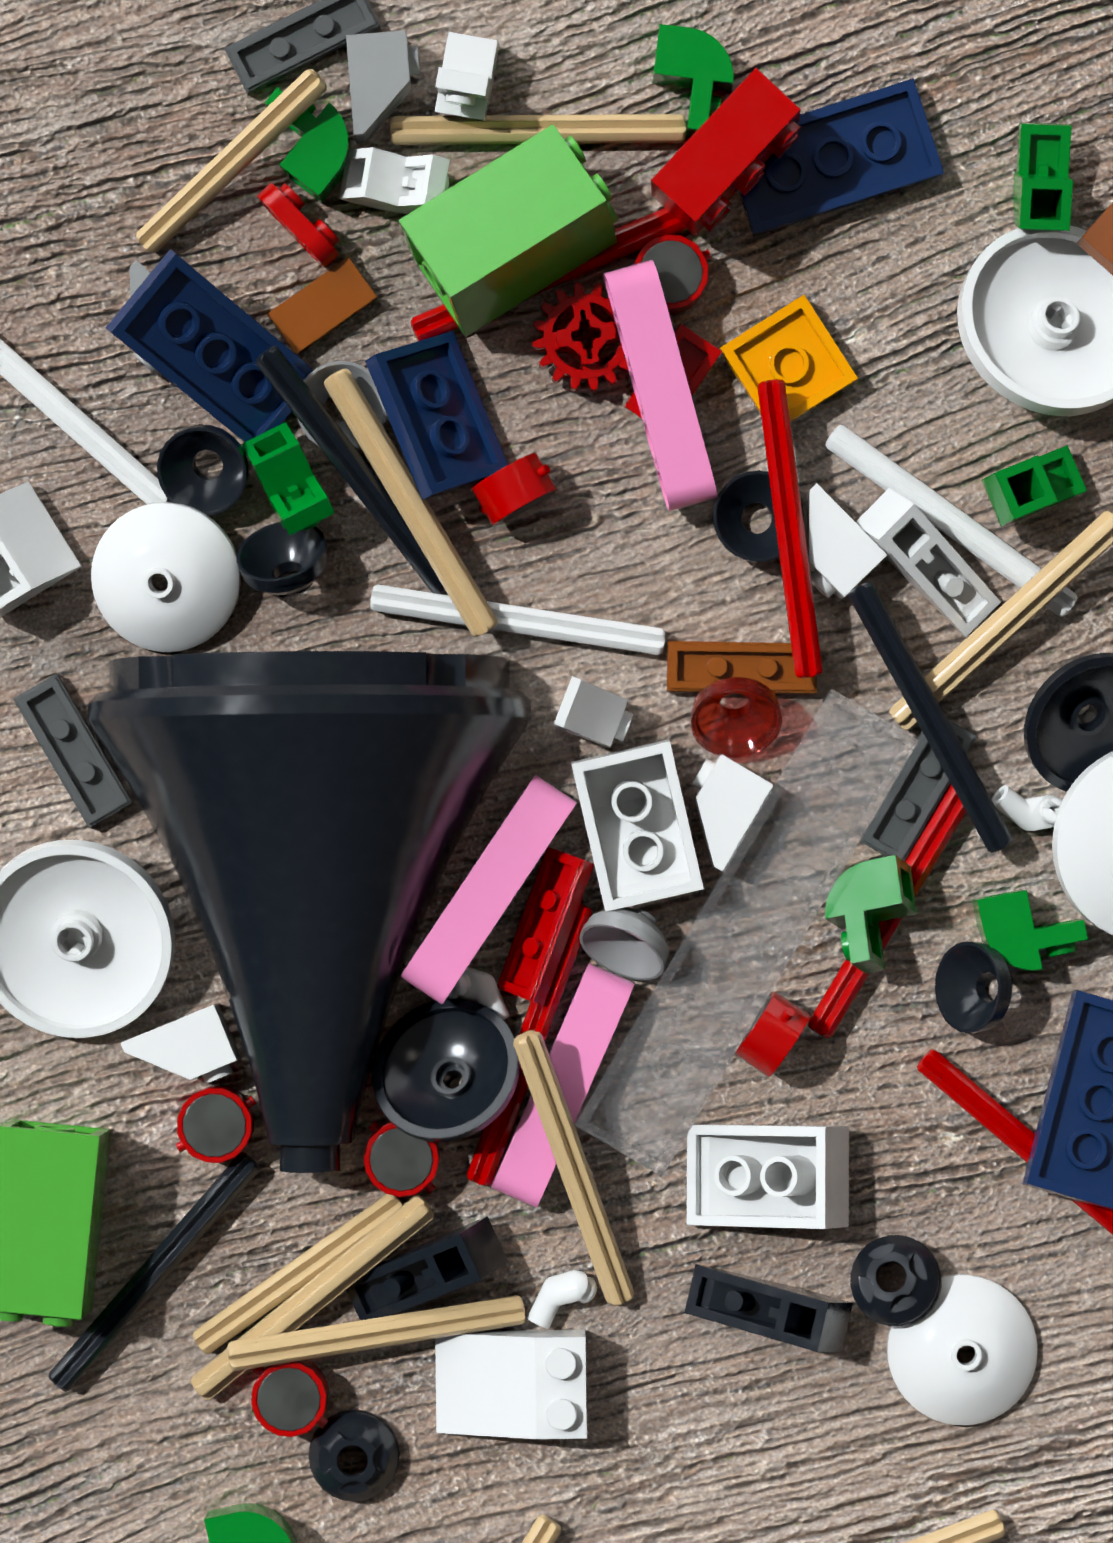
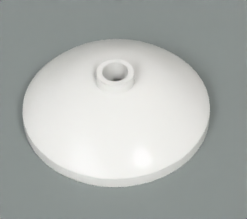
M160 502L135 508L117 519L108 528L99 541L93 557L91 582L94 598L101 614L120 636L148 650L177 652L204 643L225 625L238 601L241 573L237 564V553L231 540L213 519L203 512L183 504ZM154 574H162L166 577L168 581L166 590L160 591L154 588L152 585V576Z
M969 1274L947 1275L942 1277V1288L937 1303L923 1319L904 1327H890L887 1339V1359L896 1386L915 1409L927 1417L942 1423L974 1425L1002 1415L1025 1393L1036 1368L1037 1338L1027 1311L1007 1289L994 1281ZM965 1345L973 1347L975 1351L974 1358L968 1363H962L957 1359V1351Z

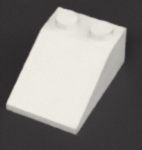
M669 740L571 762L605 912L704 889Z
M687 1125V1225L808 1229L849 1227V1126Z
M585 1330L479 1331L435 1339L436 1433L524 1439H587Z

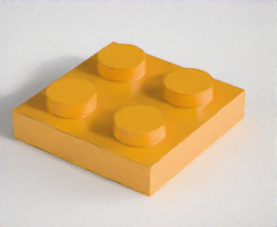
M805 295L797 298L719 349L760 415L759 383L773 379H780L785 382L790 423L858 379Z

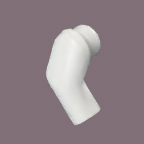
M1007 785L1000 787L991 799L996 809L1026 831L1054 827L1059 807L1063 801L1053 795L1024 799Z
M467 967L448 996L454 999L460 997L483 1004L497 1013L503 1020L510 1017L493 976L489 973Z
M571 1270L549 1277L543 1283L527 1319L543 1328L549 1329L560 1305L577 1301L585 1304L594 1299L597 1293L595 1280L588 1277L585 1272Z

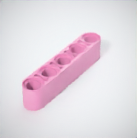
M649 260L604 273V281L667 509L670 512L716 499L718 495L654 261Z
M535 775L400 977L440 1004H443L577 802Z
M590 963L582 976L549 1052L573 1123H575L635 984ZM530 1095L491 1188L537 1208L555 1169L556 1161L533 1097Z

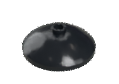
M1113 653L1091 654L1064 665L1042 684L1028 708L1024 723V745L1029 760L1047 782L1063 791H1068L1074 781L1087 767L1099 758L1113 752ZM1089 705L1086 712L1078 715L1082 708Z
M447 998L443 1004L435 1000L414 1008L389 1029L376 1052L372 1069V1083L380 1108L399 1130L424 1141L448 1142L479 1132L503 1112L517 1087L520 1061L513 1045L514 1035L497 1013L475 1001ZM462 1078L459 1086L448 1088L453 1079Z

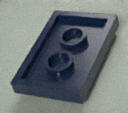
M453 331L375 354L365 361L422 500L482 481L508 465Z

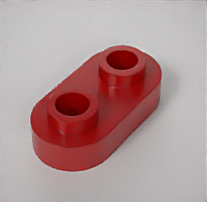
M269 183L256 196L268 212L324 269L339 256V253L334 248L340 241L338 237L320 219L312 224L300 212L305 203L286 183L279 189L274 184Z

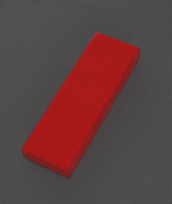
M547 847L497 984L499 989L544 1005L594 863Z

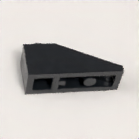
M487 1216L376 1265L347 1288L346 1291L360 1320L390 1316L480 1281L508 1263V1260Z
M695 1264L684 1313L815 1352H842L853 1303L798 1287Z

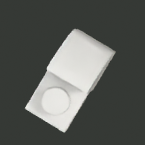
M448 32L442 68L439 67L435 86L438 91L435 112L485 120L500 46L498 40Z
M374 147L349 150L347 163L344 168L339 199L375 209L409 214L448 189L449 178L447 173L450 159L436 155L405 157Z

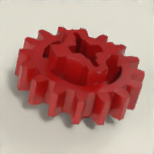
M580 282L575 283L574 295L571 297H567L561 289L557 290L556 299L558 305L554 307L543 303L541 311L548 318L546 321L540 320L533 323V329L538 333L544 334L543 338L532 342L533 350L546 352V355L539 361V367L545 369L553 365L556 370L554 371L552 381L557 384L566 376L571 379V391L574 392L579 388L581 381H588V386L592 393L597 392L598 380L604 378L611 386L615 385L616 376L614 370L616 368L627 373L629 372L616 323H613V321L604 323L591 312V306L598 307L607 312L615 321L609 297L606 299L601 296L602 289L599 283L595 284L591 294H584ZM572 308L573 319L566 329L553 332L558 319ZM581 316L585 318V324L589 327L590 333L599 334L600 336L593 340L590 354L591 359L587 358L586 349H583L581 341L572 340V338L579 336ZM619 343L613 358L600 367L599 356L605 347ZM557 352L559 354L568 352L580 361L582 370L567 365L560 359Z

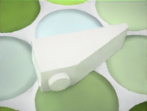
M890 488L856 521L864 532L887 554L885 559L963 636L967 637L1001 603L919 508Z

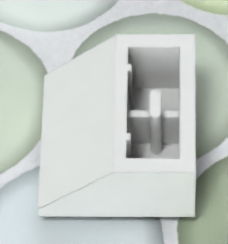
M29 481L0 494V617L82 567Z

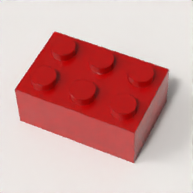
M755 68L651 179L652 196L695 236L704 227L709 232L713 231L730 212L728 206L731 202L729 200L739 190L745 196L764 176L765 173L762 171L766 166L764 162L772 154L778 159L781 158L799 138L797 133L801 129L798 126L801 109L763 73Z

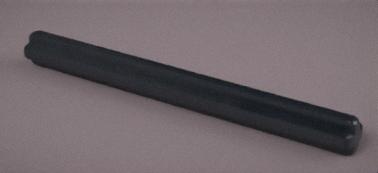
M276 346L266 349L256 359L258 368L429 590L436 594L445 591L382 482L280 349Z
M865 582L849 592L851 603L985 847L990 853L1007 847L1012 842L1011 834L874 585L871 582Z
M244 1152L236 1156L49 1372L48 1377L54 1385L65 1392L75 1385L260 1171V1166L254 1159Z

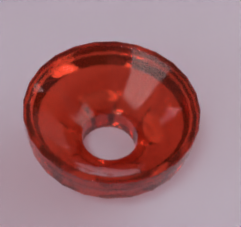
M731 677L710 684L697 695L692 705L690 722L694 738L705 750L719 756L722 754L726 757L738 758L756 754L767 748L777 738L781 730L782 714L778 699L768 686L749 678ZM731 693H740L749 699L744 706L736 709L726 708L720 703L724 696Z

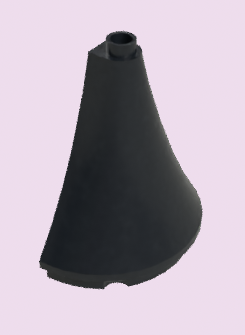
M389 651L221 652L128 657L114 659L109 662V691L97 693L88 703V723L131 787L168 854L211 948L250 1063L268 1135V1144L280 1145L281 1172L322 1173L340 1171V1144L352 1143L355 1139V1130L374 1055L412 943L451 855L491 781L531 720V700L522 691L510 689V660L508 658L476 654H431L426 652Z

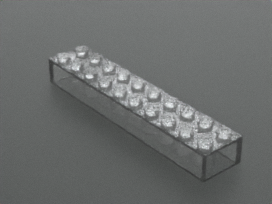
M835 690L827 691L723 872L721 871L668 961L662 975L658 978L575 1120V1126L661 1177L664 1175L917 745L918 739Z

